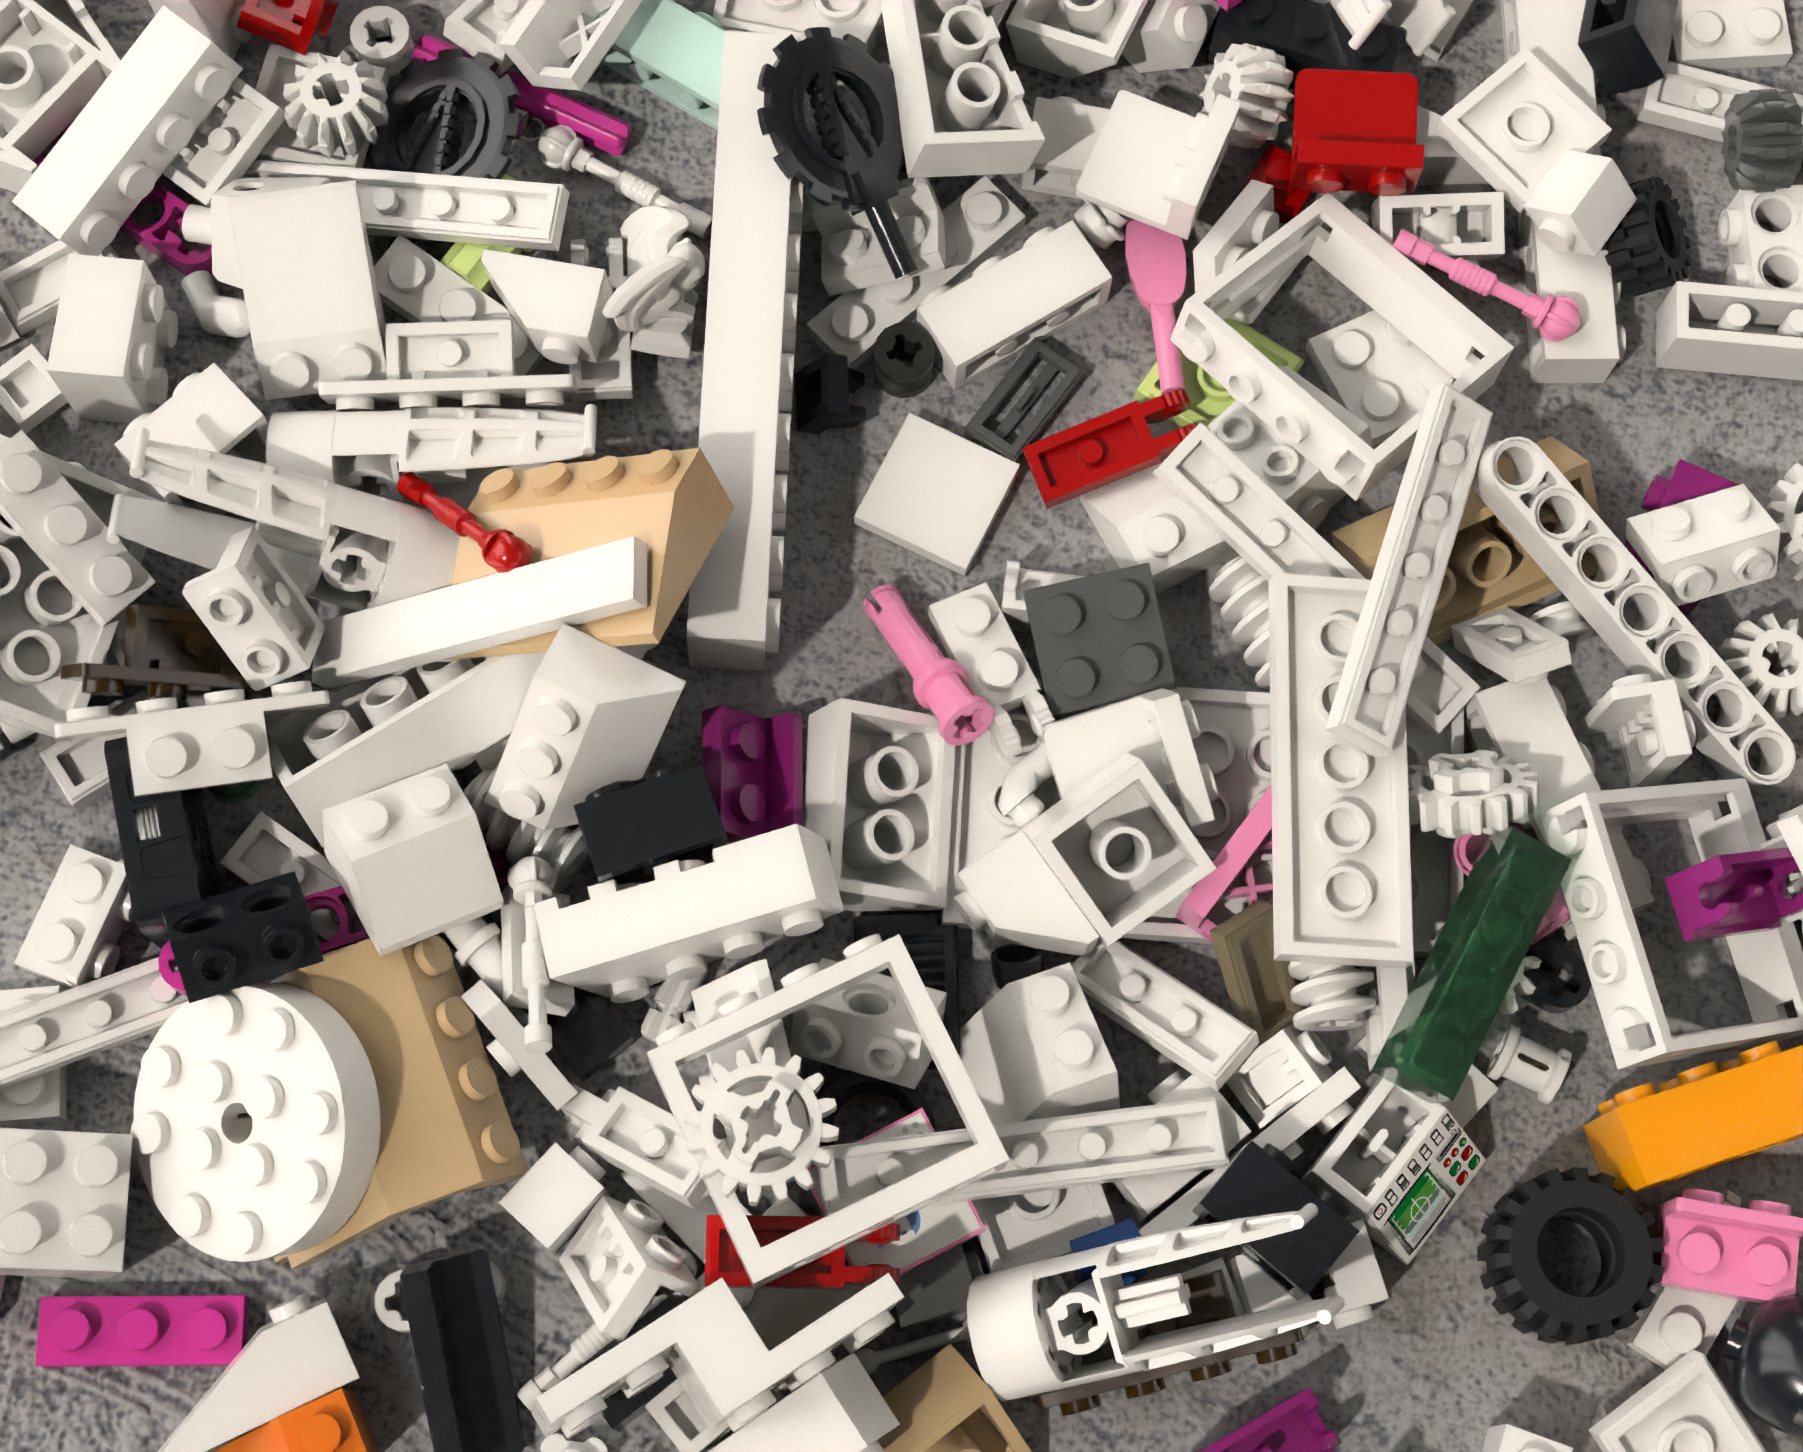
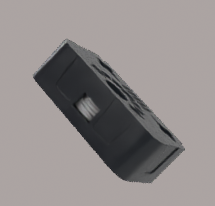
M122 737L105 741L104 753L130 901L138 928L156 946L162 949L169 941L162 914L163 911L221 894L202 788L134 797L127 738Z

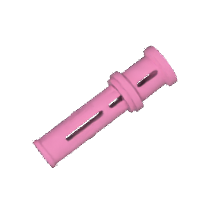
M885 584L873 589L870 594L878 602L881 609H878L871 599L865 597L862 605L863 611L873 621L914 679L913 694L916 701L923 708L931 709L939 721L938 729L940 735L948 744L960 746L978 739L988 730L993 722L995 713L990 702L983 696H976L967 683L969 677L966 669L957 660L944 657L903 600L900 591L894 585Z

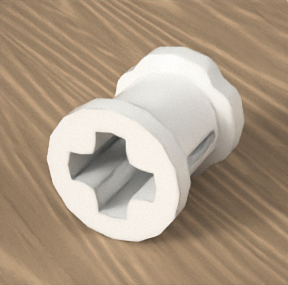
M1510 1023L1493 1051L1486 1070V1076L1495 1081L1501 1076L1536 1092L1537 1100L1548 1105L1553 1100L1566 1076L1572 1052L1562 1047L1558 1051H1553L1521 1036V1028Z

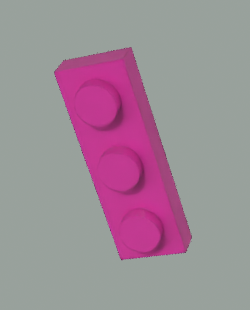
M246 1295L40 1297L35 1366L42 1368L229 1366L248 1343L250 1297Z

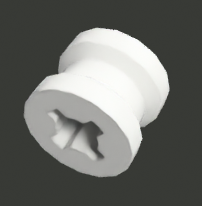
M373 6L364 9L354 18L350 26V39L357 61L360 62L366 59L370 65L386 68L389 82L402 79L403 76L400 71L414 62L412 52L415 47L406 18L398 10L389 6ZM380 37H392L389 41L377 42L375 40Z

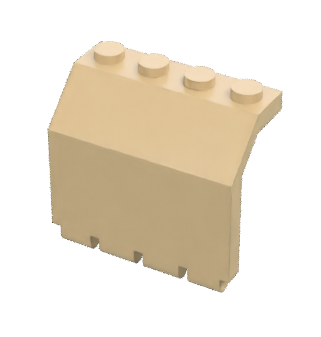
M442 932L382 957L379 956L371 939H367L323 954L324 961L281 974L269 982L291 985L309 991L332 1006L345 1019L355 1032L369 1059L376 1081L381 1114L380 1143L375 1169L368 1189L354 1214L342 1228L321 1244L302 1252L273 1257L275 1264L289 1261L292 1269L312 1265L410 1211L465 1191L511 1183L528 1172L520 1149L518 1136L513 1129L497 1085L495 1072L490 1065L479 1035L474 1013L461 998L464 990L453 962L452 952Z

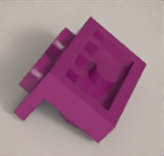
M722 705L702 710V768L722 821L727 842H738L794 824L803 826L802 717L788 712L764 719Z

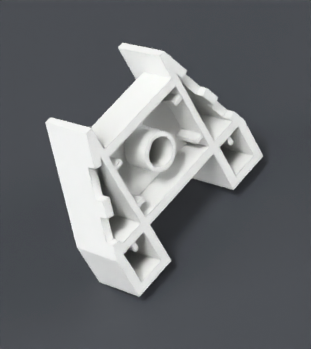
M0 0V188L17 194L20 192L38 168V165L33 161L84 109L120 62L119 57L107 39L104 38L81 0Z

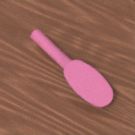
M1130 218L1125 232V258L1135 295L1140 301V305L1147 307V311L1151 314L1161 393L1165 395L1168 392L1179 389L1186 391L1180 349L1170 341L1176 325L1174 306L1184 293L1187 275L1186 252L1183 239Z

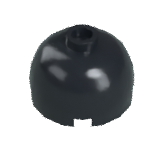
M1796 1294L1776 1297L1771 1301L1761 1304L1750 1323L1736 1319L1723 1357L1736 1362L1733 1386L1740 1402L1755 1418L1772 1428L1802 1439L1803 1424L1794 1420L1798 1408L1803 1410V1295Z

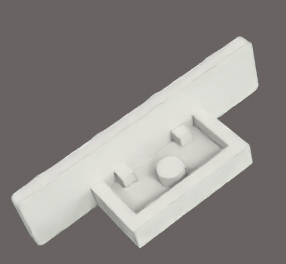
M512 320L385 324L387 380L318 383L319 396L328 404H336V410L341 412L374 411V403L399 402V410L412 407H438L437 401L462 400L463 407L500 408V399L526 398V406L549 408L564 405L563 397L578 396V383L573 374L515 376L514 324Z
M297 681L271 686L272 697L245 700L244 689L224 690L204 694L205 705L179 709L176 697L139 701L135 703L137 714L109 717L108 706L78 708L66 711L68 722L54 724L56 742L126 733L134 797L267 780L273 778L264 716L325 708L330 704L328 690L312 692L311 681Z

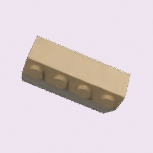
M701 448L676 451L661 449L650 454L618 458L615 456H605L593 461L568 464L554 462L543 467L518 470L500 469L490 473L481 482L479 492L467 510L477 517V523L490 532L498 529H507L530 544L534 550L530 564L632 536L648 544L647 607L571 626L604 643L617 647L660 642L731 515L734 506ZM469 536L459 537L451 586L498 573L483 560L482 549L475 540ZM559 630L445 660L547 652Z

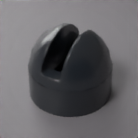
M1008 944L995 949L991 953L992 975L997 988L1001 990L1010 982L1043 972L1042 949Z

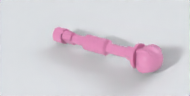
M1403 228L1401 229L1393 247L1406 258L1422 266H1425L1426 263L1448 273L1449 280L1455 283H1459L1478 294H1482L1484 297L1491 294L1521 309V314L1534 320L1532 323L1533 328H1539L1540 334L1545 339L1559 342L1572 336L1577 331L1580 325L1579 307L1573 299L1567 296L1554 298L1555 296L1552 294L1547 295L1545 299L1534 293H1531L1529 296L1498 281L1497 274L1481 268L1468 260H1464L1462 257L1455 260L1435 250L1434 244L1419 238V236Z

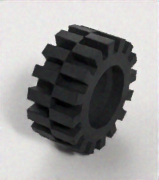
M1652 176L1628 184L1637 200L1604 244L1608 250V254L1605 256L1608 266L1614 265L1615 268L1613 277L1617 283L1622 282V290L1625 293H1631V296L1635 297L1673 286L1677 281H1684V279L1688 278L1690 273L1687 267L1691 266V256L1686 252V249L1691 248L1690 239L1684 236L1683 229L1687 228L1685 218L1679 217L1678 211L1681 207L1677 198L1671 200L1672 190L1668 184L1663 185V179L1660 177L1655 178Z

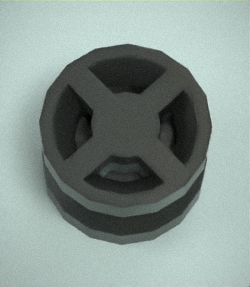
M903 322L895 323L885 328L877 337L874 346V377L879 387L887 394L898 398H909L924 392L929 386L934 374L935 359L934 341L929 333L919 325ZM903 350L916 356L912 359L911 357L904 355Z

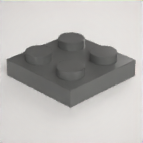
M1149 563L1022 591L1046 701L1052 716L1126 700L1160 688L1167 690L1177 689Z

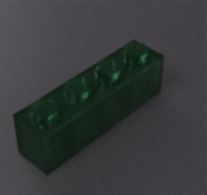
M1514 827L1487 838L1371 1070L1372 1072L1430 1104L1454 1101L1572 859Z

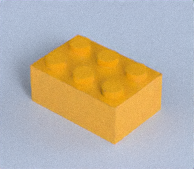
M1777 1041L1766 1043L1738 1054L1739 1057L1719 1064L1721 1072H1719L1715 1061L1681 1072L1676 1075L1677 1078L1659 1084L1660 1093H1657L1654 1083L1650 1082L1614 1095V1099L1597 1105L1601 1116L1582 1127L1600 1173L1604 1172L1615 1177L1613 1187L1618 1191L1630 1187L1635 1193L1802 1137L1803 1045L1781 1052Z

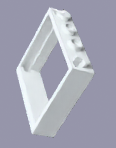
M1326 193L1188 298L1183 305L1170 341L1181 349L1182 353L1189 360L1197 363L1225 387L1236 401L1243 403L1270 426L1282 441L1293 446L1315 465L1327 480L1338 485L1351 498L1357 501L1410 456L1424 408L1377 448L1373 449L1224 321L1227 317L1309 255L1457 379L1450 386L1472 400H1476L1494 384L1514 347L1331 194ZM1326 224L1332 228L1331 233L1324 229ZM1476 348L1485 357L1480 360L1473 354L1474 349Z
M1746 778L1584 792L1539 813L1618 1070L1757 1047L1773 1041L1779 1043L1803 1035V950L1794 923H1787L1785 919H1781L1782 926L1774 930L1726 936L1753 1023L1671 1036L1606 826L1688 819L1701 862L1718 855L1760 851V846L1766 842V838ZM1726 797L1731 813L1722 817L1718 804L1726 801ZM1793 1001L1798 1017L1788 1019L1784 1004ZM1648 1024H1650L1654 1039L1649 1038L1646 1028Z
M879 934L865 937L844 949L845 960L823 970L820 969L818 963L803 966L781 979L783 989L761 999H758L756 992L746 993L734 998L718 1009L721 1018L697 1029L692 1021L674 1026L657 1036L655 1041L658 1047L647 1052L652 1070L683 1137L688 1142L693 1137L701 1135V1131L684 1124V1113L697 1111L678 1071V1066L889 968L975 1144L762 1248L757 1241L736 1193L734 1192L728 1199L721 1195L724 1176L717 1173L715 1176L704 1180L754 1290L1004 1169L1010 1160L899 934L885 941H882ZM706 1153L692 1154L698 1169L708 1159Z

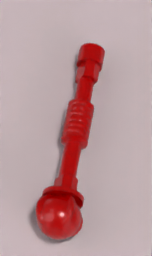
M407 472L399 478L397 490L402 496L422 508L428 507L431 509L436 520L459 536H469L475 540L482 549L483 560L498 573H506L531 563L534 550L524 539L515 536L507 529H498L490 532L477 523V517L450 497H440L438 492L426 480L414 472Z

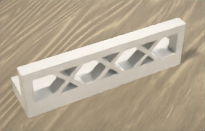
M529 0L501 39L499 45L532 86L581 91L643 0ZM611 7L605 15L595 20L599 13ZM579 53L570 68H563L570 57Z

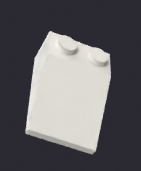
M356 180L229 197L228 204L252 346L265 400L319 393V382L387 380L386 322Z

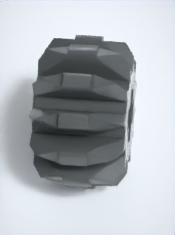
M1777 89L1750 90L1749 93L1735 94L1731 100L1729 108L1724 114L1725 128L1721 132L1723 136L1721 153L1724 155L1725 160L1724 172L1734 190H1752L1755 193L1775 192L1776 189L1790 188L1794 182L1795 176L1801 169L1800 157L1803 152V127L1801 124L1802 109L1797 104V100L1792 92L1778 91Z

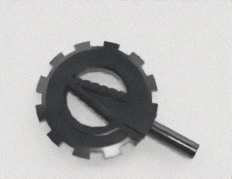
M812 27L804 31L806 39L799 42L791 34L772 49L777 56V60L773 66L768 63L762 66L757 89L764 92V108L761 107L757 110L759 125L763 136L770 135L778 153L777 156L773 157L774 161L788 180L795 176L807 187L805 195L824 206L830 205L832 200L841 202L842 209L850 211L852 216L865 211L895 279L917 270L916 263L887 201L899 195L898 190L901 187V183L897 176L900 171L907 173L892 69L885 61L878 63L867 53L869 45L849 33L845 34L843 39L832 37L828 27ZM838 80L855 92L864 106L870 124V134L868 133L869 128L864 121L861 122V115L857 109H853L852 106L854 104L849 97L846 98L844 95L846 93L842 85L839 86L837 84ZM805 91H807V95L811 96L809 102L811 108L815 110L813 112L815 122L819 124L817 126L818 134L823 138L820 140L822 148L819 147L807 127L803 113Z
M461 48L439 50L438 59L426 63L421 58L412 62L400 71L403 78L391 90L386 88L388 98L385 105L389 114L388 124L375 127L378 137L376 145L369 144L366 155H369L371 167L368 169L502 179L513 161L507 157L512 141L521 138L523 115L515 113L513 101L518 99L520 94L512 77L506 74L500 78L495 73L500 64L488 55L478 51L474 59L464 57V51ZM470 101L475 107L477 118L475 137L466 153L459 159L460 152L458 150L462 146V139L460 137L464 135L465 127L463 124L466 123L467 118L465 112L468 110ZM431 102H434L430 109L432 113L428 114L424 120L426 124L420 127L417 133L419 135L418 138H414L411 144L412 149L407 151V141L412 125L417 116ZM391 237L387 250L397 237ZM406 238L413 244L416 243L417 239Z

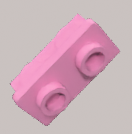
M1683 1189L1682 1197H1676L1659 1204L1656 1238L1662 1237L1664 1252L1655 1255L1654 1264L1663 1266L1664 1271L1662 1281L1652 1285L1762 1304L1776 1297L1795 1295L1800 1237H1803V1218L1791 1216L1792 1207L1784 1203L1752 1200L1749 1202V1209L1724 1205V1195L1718 1192L1702 1189Z

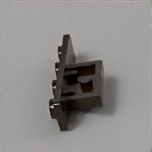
M140 604L127 606L124 666L94 663H77L61 666V679L82 681V693L123 695L125 684L147 686L146 698L151 699L176 697L177 700H187V689L209 691V693L244 689L245 700H249V694L272 697L271 686L259 691L253 690L208 628L192 609ZM284 679V680H282V681H280V682H277V683H275V684H273V685L282 684V683H289V682H297V681H300V680H288V679ZM311 681L312 692L326 690Z
M1219 1269L1183 1279L1184 1284L1188 1283L1191 1297L1188 1299L1192 1311L1191 1314L1138 1326L1136 1329L1139 1340L1160 1333L1236 1317L1223 1270ZM1091 1310L1090 1313L1095 1326L1098 1320L1094 1311ZM1305 1325L1276 1336L1196 1359L1045 1392L1036 1396L1040 1409L1059 1405L1062 1416L1076 1414L1100 1406L1099 1394L1124 1388L1127 1399L1165 1389L1164 1377L1189 1371L1192 1382L1232 1371L1229 1362L1231 1359L1255 1353L1258 1364H1266L1298 1354L1295 1343L1303 1341L1311 1332L1309 1325ZM1109 1340L1100 1347L1104 1361L1115 1359L1111 1341Z

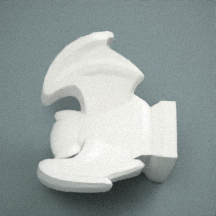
M659 206L641 207L624 221L620 231L621 236L628 239V279L609 298L602 313L606 318H614L615 324L619 329L633 332L630 350L688 359L695 327L693 318L698 294L693 288L705 274V259L701 251L692 244L690 238H685L677 243L682 233L691 228L692 220L687 214L675 209Z

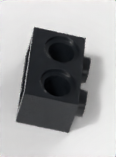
M295 871L162 912L169 942L189 1004L324 961L308 906Z

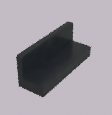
M477 1250L407 1265L400 1274V1281L433 1451L522 1452L525 1447V1439L488 1252Z

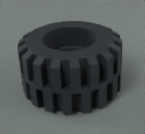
M1572 1167L1564 1172H1560L1558 1168L1545 1172L1513 1188L1514 1190L1511 1193L1503 1196L1493 1206L1496 1210L1495 1214L1485 1219L1481 1229V1233L1487 1235L1486 1243L1477 1248V1261H1486L1487 1273L1480 1275L1483 1288L1485 1290L1493 1287L1498 1299L1491 1304L1500 1315L1509 1312L1515 1318L1511 1326L1523 1334L1529 1332L1537 1333V1340L1553 1344L1562 1341L1566 1342V1345L1581 1344L1613 1335L1617 1330L1628 1328L1639 1319L1636 1314L1639 1310L1650 1307L1656 1297V1294L1650 1291V1287L1652 1284L1662 1281L1664 1271L1663 1266L1654 1264V1255L1664 1252L1662 1237L1650 1238L1647 1226L1657 1222L1650 1209L1639 1213L1633 1206L1640 1196L1630 1187L1618 1191L1613 1187L1616 1178L1604 1172L1595 1176H1589L1588 1168ZM1553 1218L1571 1220L1587 1230L1595 1240L1600 1252L1601 1270L1599 1279L1589 1294L1579 1297L1567 1294L1555 1287L1543 1273L1538 1260L1537 1243L1543 1226Z

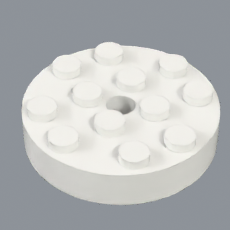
M275 983L250 984L190 1004L187 1001L166 1020L141 1060V1070L135 1091L134 1121L131 1125L130 1134L133 1135L132 1144L136 1149L139 1166L148 1191L158 1210L175 1232L189 1244L211 1256L228 1261L247 1262L308 1250L321 1244L344 1226L361 1203L375 1169L380 1143L381 1114L376 1081L365 1050L355 1032L332 1006L309 991L295 986Z

